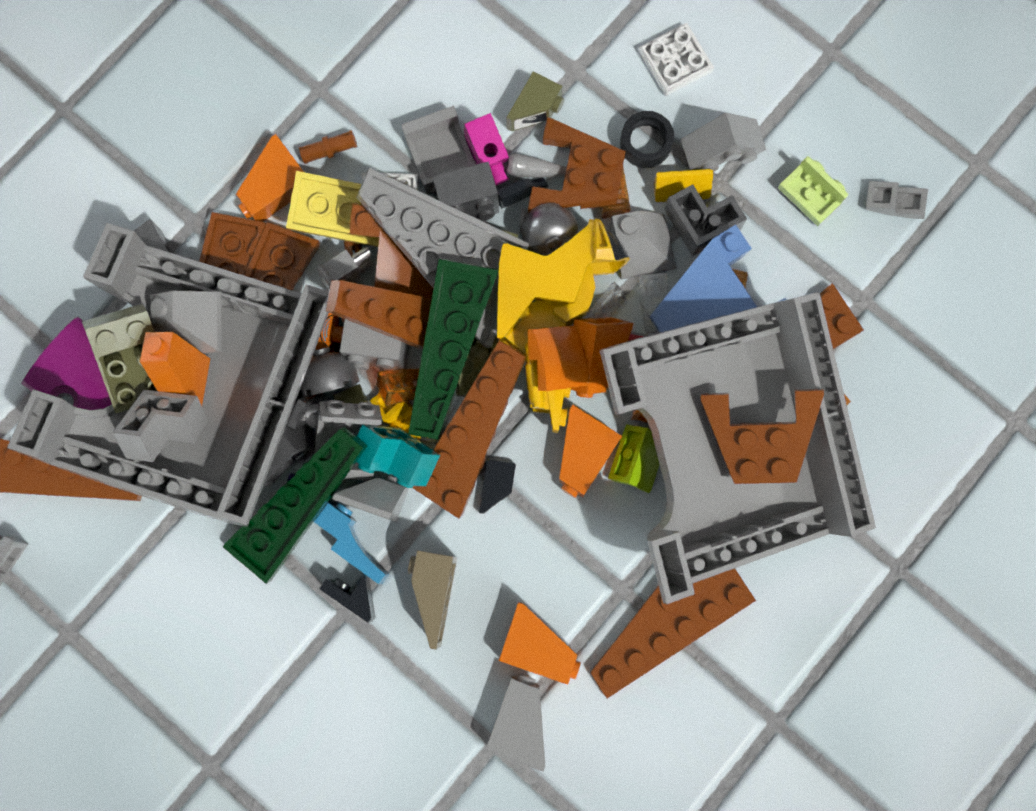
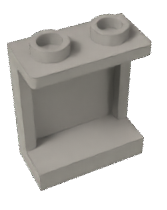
M454 106L401 125L427 194H437L433 176L477 165L460 127Z
M339 400L319 401L313 455L343 427L357 437L362 424L381 425L382 416L379 405L369 402L353 404L344 403ZM356 462L344 480L369 481L373 479L374 473H367L359 469Z

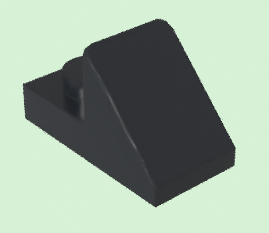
M364 576L353 593L349 592L351 586L340 578L336 577L334 581L332 579H325L319 588L321 591L367 623L373 622L376 616L368 576Z

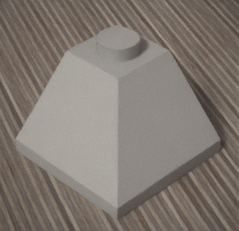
M639 210L611 217L610 231L619 239L630 257L627 264L619 270L621 280L677 268L664 214Z
M168 291L150 295L151 324L156 332H174L203 354L222 352L221 292Z
M387 475L385 480L375 478L334 493L333 500L397 522L409 489L398 484L397 478Z

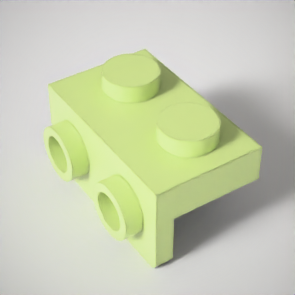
M809 156L778 186V189L817 226L835 211L848 196L843 184L838 180L832 179L825 172L822 164L812 160Z

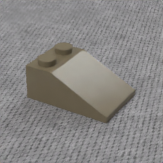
M417 550L416 556H411L408 574H412L411 582L430 649L437 650L442 644L457 558Z

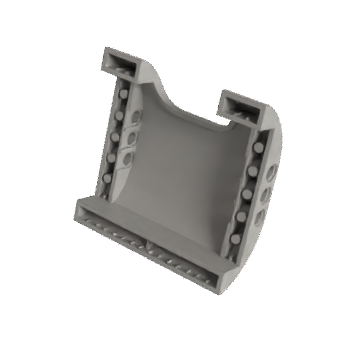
M106 223L83 278L132 306L143 304L148 312L150 321L151 294L168 291L221 292L222 352L205 354L211 359L202 404L208 424L195 444L168 440L153 462L126 459L113 435V431L129 410L116 414L113 405L98 410L81 409L74 407L62 398L32 390L7 448L71 473L170 506L230 524L248 526L329 314L326 312L329 291L305 284L302 293L147 246L135 231Z
M820 292L716 317L599 350L615 414H622L632 410H638L643 414L650 426L666 487V510L659 524L648 533L647 542L664 604L694 595L693 583L828 534L853 537L876 528ZM824 389V397L797 483L734 484L701 402V394L729 392L731 424L796 421L795 390Z

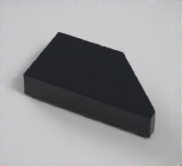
M524 178L498 189V201L502 209L530 197L532 187L549 188L545 178H539L535 181Z
M487 460L479 514H485L500 501L512 494L516 464Z

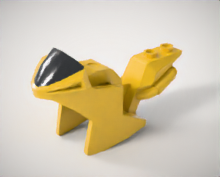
M596 218L595 220L589 219L588 225L548 256H543L508 243L503 244L501 249L498 279L497 338L499 340L503 339L527 355L525 359V375L530 408L535 413L550 414L552 432L558 433L559 426L565 427L568 409H562L563 398L570 397L571 388L538 391L537 360H529L528 329L570 326L574 324V319L584 318L589 312L596 288L593 276L614 274L630 260L619 239L600 219Z

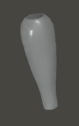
M511 154L505 162L507 173L516 177H565L567 166L557 165L522 154Z

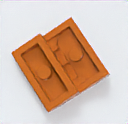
M575 326L528 329L529 360H537L538 391L588 386L585 353Z

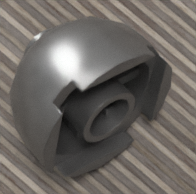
M556 203L541 204L533 208L521 226L522 239L529 243L527 250L543 256H548L578 234V224L573 213Z
M329 347L315 350L301 385L303 397L310 393L315 395L345 387L344 384L350 383L349 379H351L352 384L360 382L354 364L348 362L347 356L342 355L340 352H330Z

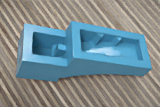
M327 503L314 523L338 539L331 550L376 583L383 584L389 574L369 556L361 545L353 528L356 521L350 517L353 512L341 503H338L336 506Z

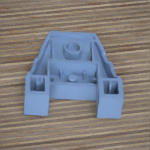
M737 225L732 226L708 243L650 315L649 318L659 333L757 307L730 267L752 249Z

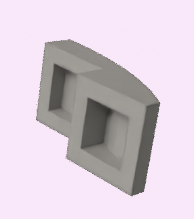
M869 181L866 210L891 216L924 219L928 189L899 187L898 182Z

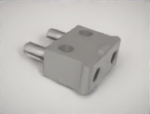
M365 247L352 256L345 250L324 264H320L317 270L326 290H330L332 280H342L357 284L362 282L360 273L374 265L370 258L372 253L369 248Z

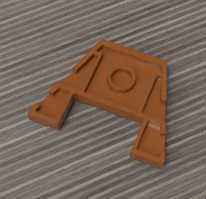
M547 117L543 144L570 148V154L562 191L532 187L528 213L533 208L546 203H556L563 208L580 206V209L616 205L626 151Z
M824 389L795 390L796 421L731 424L729 392L701 394V402L734 484L797 483L824 397Z

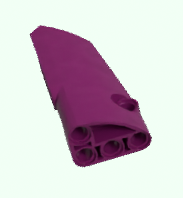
M76 317L67 324L42 352L21 384L31 392L32 390H37L58 398L71 396L74 400L73 406L86 410L104 409L112 405L82 324L83 320Z

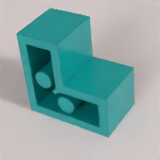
M362 424L357 438L367 445V448L357 460V467L367 473L382 471L392 474L397 478V483L406 488L427 486L440 454L401 428Z

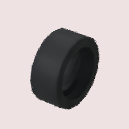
M654 111L638 112L633 114L624 124L620 137V149L626 151L625 159L632 165L640 168H653L662 164L668 158L674 142V129L670 121L660 113ZM641 126L656 128L663 136L662 147L655 153L645 154L639 152L631 144L632 132Z

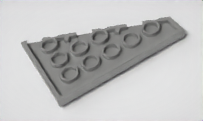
M369 168L356 198L433 288L439 258L498 269V275L475 334L476 339L482 346L492 347L497 333L499 261L502 245L508 243L527 250L529 243Z

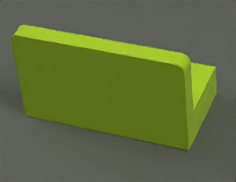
M625 425L608 479L633 486L643 492H651L660 464L652 432L649 428Z

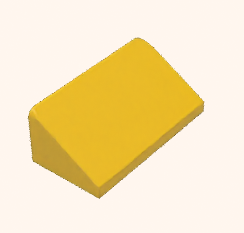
M701 169L656 173L653 183L655 201L667 202L668 197L692 184L702 200L709 199L712 191L713 170Z

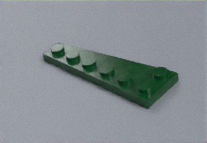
M439 258L408 434L438 439L498 275V269Z
M345 427L339 429L312 456L311 460L305 463L296 472V475L250 519L248 526H242L223 545V548L265 584L272 581L365 451L367 445Z

